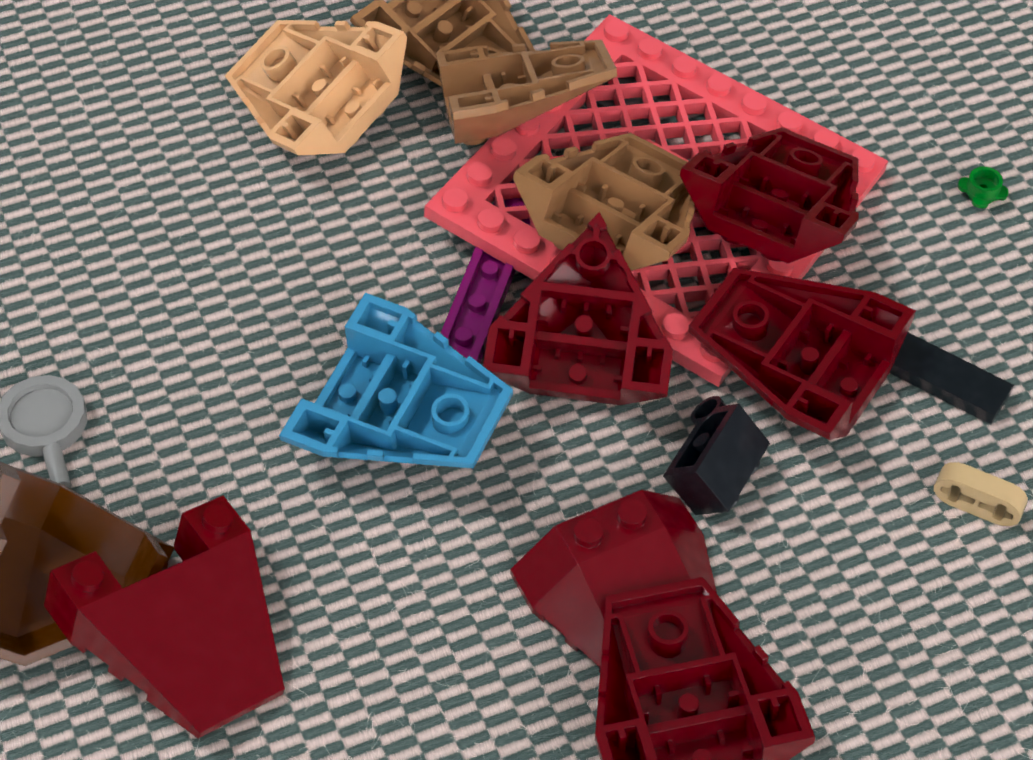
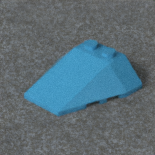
M365 293L345 325L347 350L315 403L301 398L279 435L280 440L323 457L474 469L513 396V389L472 357L465 358L449 345L448 339L438 331L434 334L419 323L417 315L408 308Z

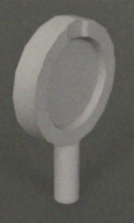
M51 375L30 377L16 383L0 400V433L7 446L19 454L33 457L44 456L50 480L71 488L72 484L62 451L76 442L86 427L87 408L82 394L76 385L65 378Z

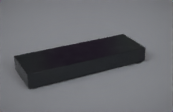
M909 332L890 371V374L989 424L993 423L1014 387L1013 384Z

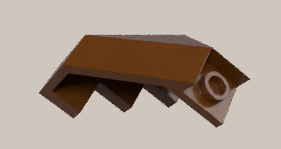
M0 462V659L27 666L73 647L44 607L50 570L96 551L122 588H125L167 569L168 561L175 547L65 485Z

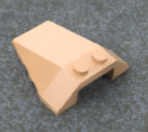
M277 20L227 72L225 77L273 144L298 156L346 153L399 95L407 36L404 31L378 21H367L365 27H350L347 21H336L334 26H320L314 20Z

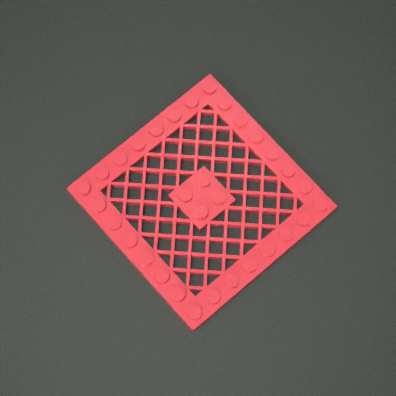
M609 14L584 41H603L617 68V77L609 80V85H599L497 137L489 138L425 205L424 217L499 261L512 265L513 269L534 280L562 250L555 247L551 241L539 236L525 205L505 207L503 199L522 198L516 184L510 182L513 180L515 171L534 158L540 151L541 154H547L550 156V159L561 156H552L551 149L575 146L579 149L578 152H581L580 147L592 146L594 141L632 133L688 162L689 160L687 159L691 160L697 153L707 150L711 152V155L722 153L723 147L726 144L733 142L737 145V148L747 145L749 137L778 128H785L858 158V185L856 187L858 203L856 209L884 174L888 160ZM635 77L636 83L620 84L618 78ZM669 95L671 100L654 102L653 96ZM642 98L643 104L626 105L624 99ZM614 100L615 106L598 107L596 101ZM586 103L587 109H580ZM704 114L705 120L689 121L687 115ZM676 116V123L661 124L659 119L660 117ZM648 119L650 125L632 126L631 120ZM620 121L621 128L604 129L602 124L604 122ZM592 124L593 130L575 132L574 125ZM562 127H564L565 133H557ZM724 133H739L740 139L724 140ZM711 135L712 141L696 143L694 136ZM683 137L684 144H667L666 139ZM694 206L695 211L690 224V234L687 243L675 253H690L692 261L674 263L671 257L663 261L661 265H651L631 272L652 310V315L663 336H666L673 349L672 361L719 387L732 370L688 331L689 324L700 311L689 312L686 302L705 301L706 304L721 285V283L711 284L709 275L726 273L728 276L734 267L803 279L824 250L789 264L783 261L769 260L763 257L759 251L748 247L750 255L733 257L731 248L747 246L731 244L722 239L721 235L714 232V235L696 236L694 228L706 227L699 212H697L696 206ZM529 219L530 225L526 224L522 220ZM719 250L721 258L704 260L701 251ZM697 276L699 286L681 287L679 278ZM667 279L670 289L651 291L649 281Z

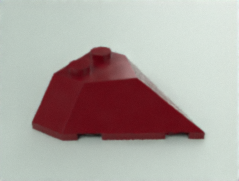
M598 212L587 224L585 231L572 244L569 243L520 294L521 298L503 316L500 315L489 326L483 366L506 384L529 394L613 405H625L666 398L668 395L673 349L666 336H663L645 296L620 249L616 248L607 231V225L600 212Z

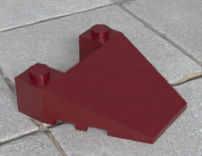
M224 495L182 513L173 546L182 562L122 588L98 553L94 551L50 570L44 607L70 644L82 653L89 650L109 665V673L121 682L125 678L147 694L146 700L198 739L283 695L285 690L251 530Z

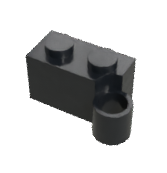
M712 396L702 401L692 411L690 420L695 426L663 475L695 515L729 512L739 501V494L750 476L759 468L760 459L770 445L768 439L739 403L726 405L719 396Z

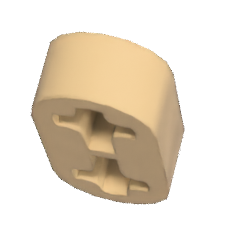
M959 462L945 464L934 484L936 496L944 503L1000 526L1017 525L1028 503L1026 493L1017 485Z

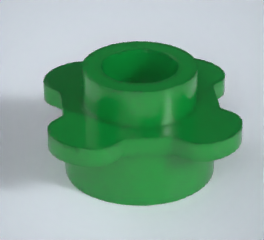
M977 167L971 171L969 178L962 177L958 182V189L968 194L973 206L981 209L987 208L995 200H1005L1009 194L1008 188L1003 186L1002 175L991 167Z

